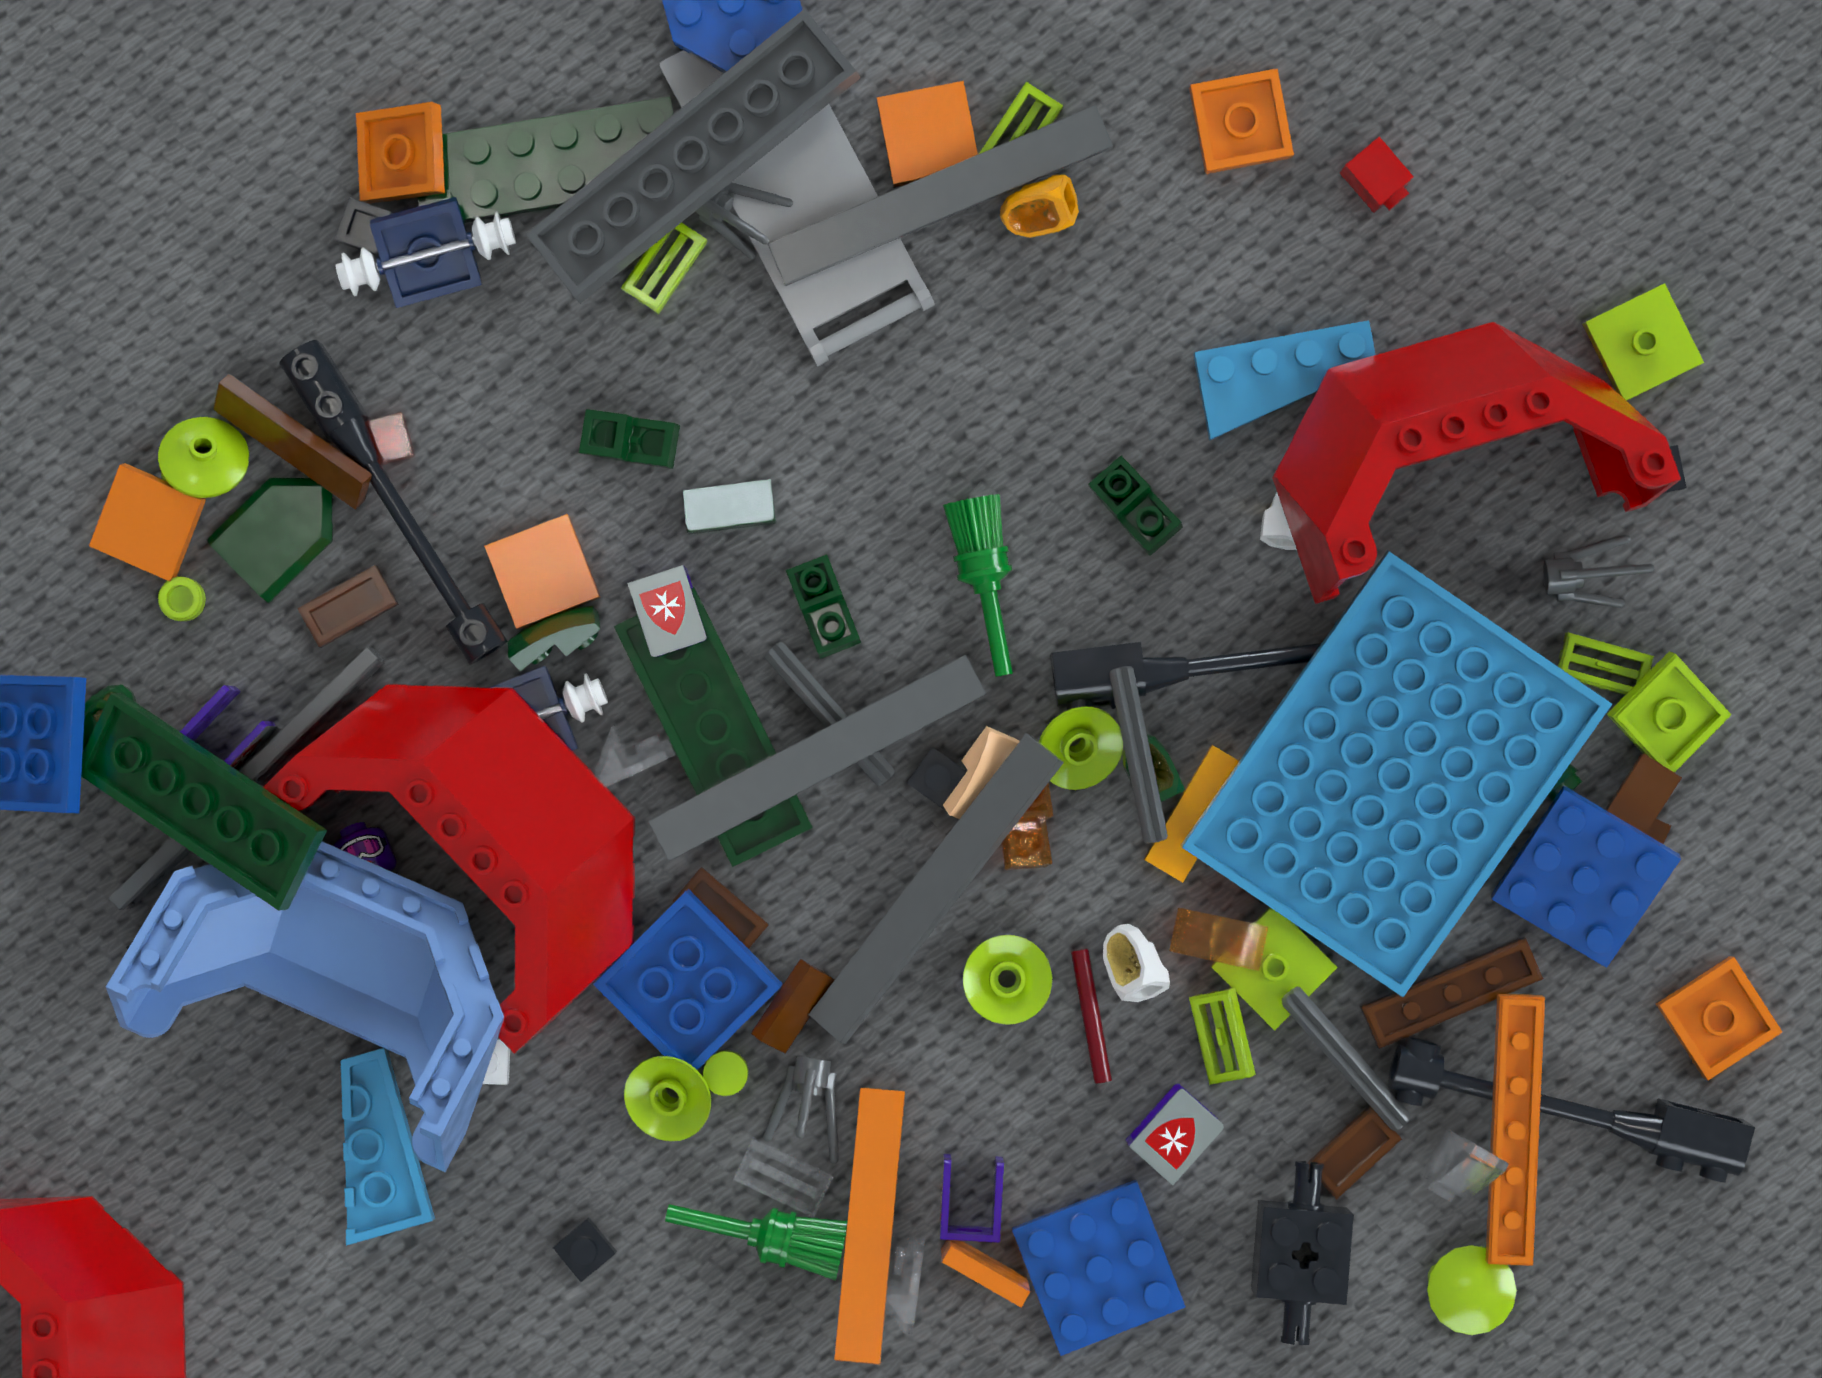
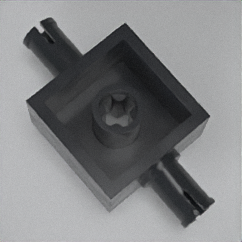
M1295 1161L1296 1171L1293 1200L1289 1202L1258 1200L1251 1290L1258 1298L1281 1299L1280 1301L1285 1302L1281 1336L1282 1343L1295 1345L1296 1331L1298 1345H1309L1312 1305H1316V1303L1347 1305L1354 1214L1347 1207L1324 1206V1204L1320 1203L1323 1163L1310 1161L1309 1171V1164L1306 1161ZM1302 1243H1305L1312 1252L1311 1255H1305L1303 1261L1299 1262L1292 1252L1293 1250H1300Z

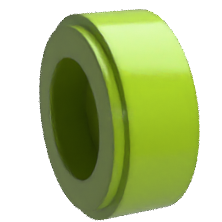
M174 577L171 581H166L158 595L161 611L168 618L181 622L190 621L198 617L203 611L206 602L205 593L201 585L187 577Z
M722 1050L714 1053L707 1060L703 1070V1078L708 1088L713 1093L721 1096H730L739 1092L747 1082L749 1074L745 1059L737 1052L731 1050Z

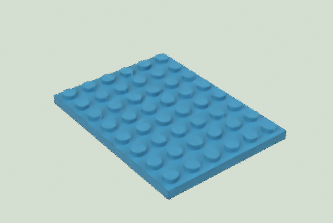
M1387 550L1181 846L1388 988L1404 997L1612 706V703Z

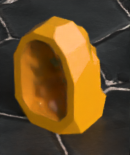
M1065 174L1052 175L1045 180L1024 185L1021 190L1008 196L1000 210V217L1005 227L1015 235L1031 238L1059 232L1073 226L1079 210L1077 195L1070 177Z

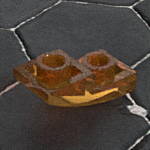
M1049 783L1003 840L1005 870L1045 868L1052 864L1046 820L1054 816Z
M1178 908L1169 951L1259 971L1268 927Z

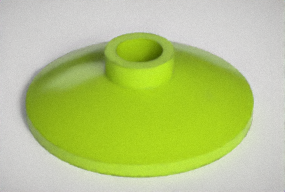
M196 417L178 423L167 432L159 447L158 463L163 477L174 489L188 496L210 498L229 492L242 481L249 466V450L244 437L229 423L211 417ZM199 447L211 448L205 454L198 453L195 449Z
M1077 707L1063 712L1048 724L1039 740L1042 745L1064 762L1050 782L1058 787L1069 790L1089 788L1103 781L1115 769L1123 751V740L1118 723L1107 712L1094 707ZM1081 738L1077 745L1070 746L1074 740Z
M999 935L985 940L970 954L964 967L963 987L970 1005L979 1015L998 1024H1018L1035 1016L1046 1004L1052 988V971L1045 954L1033 942L1016 935ZM1010 970L1015 974L1016 980L1012 986L1004 987L999 983L998 977L1002 971Z
M670 1056L649 1058L636 1066L625 1084L624 1100L628 1114L643 1132L656 1139L681 1141L690 1138L704 1126L709 1117L711 1095L708 1085L702 1075L692 1065L681 1059ZM666 1087L673 1089L679 1097H671L667 1093Z

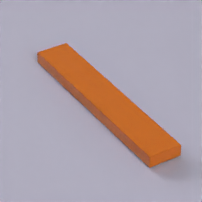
M1497 994L1485 1259L1488 1264L1533 1266L1545 997L1543 995Z
M860 1088L835 1361L881 1364L905 1091Z

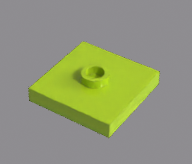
M1665 283L1582 324L1615 391L1626 401L1704 363Z
M1669 651L1606 715L1642 753L1675 773L1731 716V713L1675 653Z
M1270 907L1210 966L1231 988L1235 987L1236 993L1274 1031L1290 1016L1289 1012L1283 1007L1281 1000L1287 992L1295 987H1300L1309 997L1338 968L1293 922Z

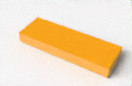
M1213 745L1210 746L1165 822L1168 834L1167 839L1153 843L1143 860L1180 882H1184L1197 857L1183 849L1181 844L1236 767L1239 760Z

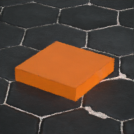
M1278 68L1190 85L1189 90L1205 174L1290 159L1294 156Z
M964 81L877 97L893 187L907 185L978 155Z
M426 102L356 113L359 197L361 202L370 204L445 193L440 104Z
M121 464L117 470L89 546L167 581H171L179 572L206 498L185 495L161 478L129 464Z
M568 514L484 546L516 629H521L549 616L601 598Z
M1729 956L1656 1003V1006L1705 1080H1710L1783 1033L1737 960L1732 956Z
M946 1240L942 1246V1263L1022 1308L1030 1294L1028 1279L964 1241Z

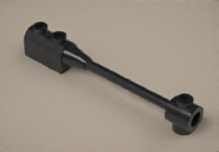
M312 340L286 354L279 364L325 437L333 442L347 457L372 474L370 483L456 617L446 625V628L469 665L497 651L508 642L484 603L473 608L469 606L378 462V454L365 423L370 418L324 345L318 340Z
M1141 642L1053 652L1050 654L1056 704L1057 707L1066 706L1067 710L1077 707H1093V702L1111 700V708L1116 709L1109 673L1112 669L1131 666L1134 669L1140 697L1146 696V693L1188 680L1189 677L1308 663L1322 643L1194 659L1176 656L1143 658Z
M1406 1037L1404 1046H1397L1388 1077V1087L1397 1090L1396 1100L1422 1106L1423 1098L1434 1099L1439 1087L1493 1100V1082L1444 1070V1056L1439 1055L1441 1045L1419 1038ZM1541 1094V1113L1608 1129L1610 1133L1648 1150L1649 1154L1657 1155L1655 1164L1679 1172H1682L1684 1162L1701 1166L1700 1176L1725 1183L1728 1173L1737 1176L1741 1174L1748 1158L1755 1127L1744 1119L1660 1098L1657 1099L1654 1114L1624 1110H1613L1611 1112Z

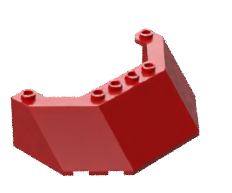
M1495 322L1329 368L1272 477L1315 604L1336 598L1340 595L1338 587L1346 579L1360 576L1374 565L1377 557V548L1368 523L1396 469L1565 421L1573 427L1597 497L1605 496L1608 493L1619 494L1625 500V503H1623L1625 512L1646 507L1681 480L1666 437L1608 383Z
M387 684L295 755L263 787L298 811L310 807L326 790H334L337 794L344 790L390 792L515 925V990L500 1004L504 1021L500 1029L499 1038L514 1054L542 1032L634 944L632 914L633 899L635 898V863H633L635 817L513 688Z
M93 1196L0 1199V1285L21 1304L22 1378H186L183 1281L157 1261L149 1253L150 1250L127 1228L120 1226Z

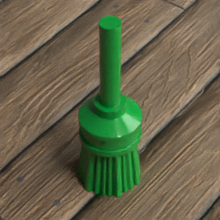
M1000 494L944 504L943 508L958 552L957 556H953L959 573L957 580L972 585L974 595L980 594L995 677L1013 674L997 590L1002 589L1000 580L1012 571V566L1009 565L1007 552H1009L1008 546H1003Z
M671 1204L668 1205L665 1222L748 1240V1246L756 1247L760 1263L778 1264L781 1268H785L787 1263L835 1281L848 1221L798 1217L796 1212L791 1211L790 1214L778 1211V1208L773 1207L763 1219L753 1218L752 1222Z

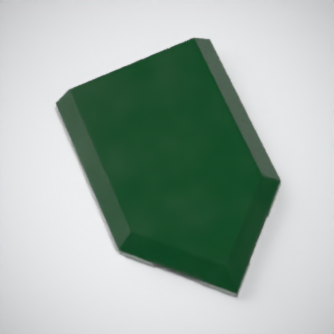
M269 478L207 539V542L261 598L270 603L333 542V494L311 478Z

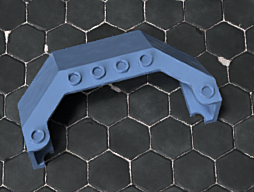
M321 842L287 910L278 911L210 864L193 869V866L174 871L106 985V990L120 1027L143 1037H158L170 1029L183 1006L246 986L406 1058L415 1084L409 1097L410 1104L422 1109L424 1112L412 1136L413 1151L420 1161L446 1172L468 1129L504 1021V1015L496 999L479 946L476 944L463 903L325 842Z

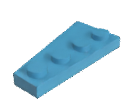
M1369 320L1194 352L1193 356L1209 441L1317 392L1329 368L1376 355Z
M380 1048L342 1059L341 1089L345 1137L343 1158L346 1172V1188H344L345 1207H347V1246L433 1221L435 1216L419 1159L413 1151L412 1135L388 1050Z

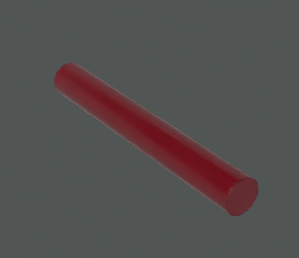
M1088 948L1071 951L1094 1083H1105L1112 1081L1089 950Z

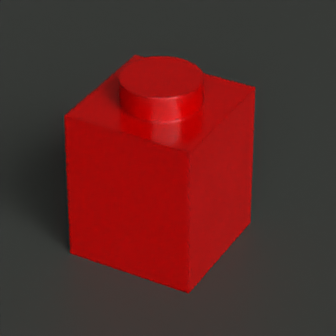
M1380 136L1350 160L1340 172L1342 177L1373 213L1383 205L1390 211L1410 194L1405 187L1414 178Z

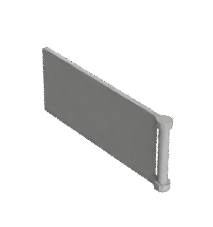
M684 50L661 61L659 65L681 108L724 74L714 68L712 64ZM829 104L732 181V183L790 198L793 201L791 207L772 204L730 192L728 194L734 199L732 206L738 217L769 238V242L878 197ZM749 236L817 367L829 361V355L921 308L922 311H925L935 306L929 290L920 277L900 238L785 286L768 243L762 244ZM906 281L908 282L912 293L820 341L817 338L814 329Z

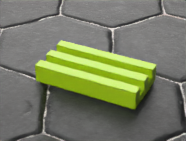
M1026 82L980 153L996 147L1028 96H1031L1036 101L1009 141L1026 133L1043 105L1050 110L1037 129L1052 124L1063 109V105Z
M682 222L674 228L680 232L679 236L642 291L635 287L673 230L645 251L621 287L622 291L631 295L658 315L708 242L706 238ZM687 240H692L694 243L655 300L651 298L650 295Z
M1568 632L1564 636V645L1558 658L1560 659L1558 667L1583 684L1626 695L1633 688L1632 686L1568 669L1569 663L1573 662L1637 680V684L1650 671L1654 656ZM1574 645L1641 663L1640 670L1637 671L1572 653Z
M1235 987L1189 997L1209 1085L1250 1078L1256 1075ZM1221 1001H1223V1003H1224V1007H1225V1011H1226V1015H1227V1020H1228V1024H1229V1028H1230V1032H1231V1036H1232V1041H1233V1045H1234V1049H1235V1053H1236V1058H1237L1239 1070H1237V1066H1236V1062H1235V1057H1234V1053H1233V1049H1232V1045H1231V1040H1230V1036H1229V1032H1228V1028H1227V1024H1226V1019H1225V1015H1224V1011H1223V1007H1222ZM1207 1003H1210L1216 1027L1215 1033L1226 1072L1223 1073L1220 1070L1205 1007Z

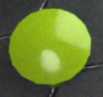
M1469 1245L1454 1248L1442 1256L1428 1272L1427 1293L1430 1307L1439 1321L1454 1332L1468 1335L1490 1332L1506 1320L1514 1307L1517 1292L1514 1274L1508 1265L1488 1264L1485 1261L1486 1247Z

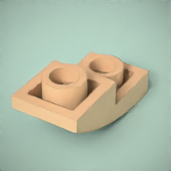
M988 726L985 727L961 760L968 771L943 804L950 816L958 819L962 817L1020 742L1019 740Z

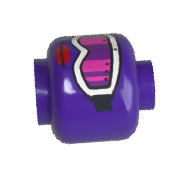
M359 822L349 825L340 831L342 838L333 844L334 847L391 872L395 869L397 864L396 857L384 830L378 827L367 828L365 822Z

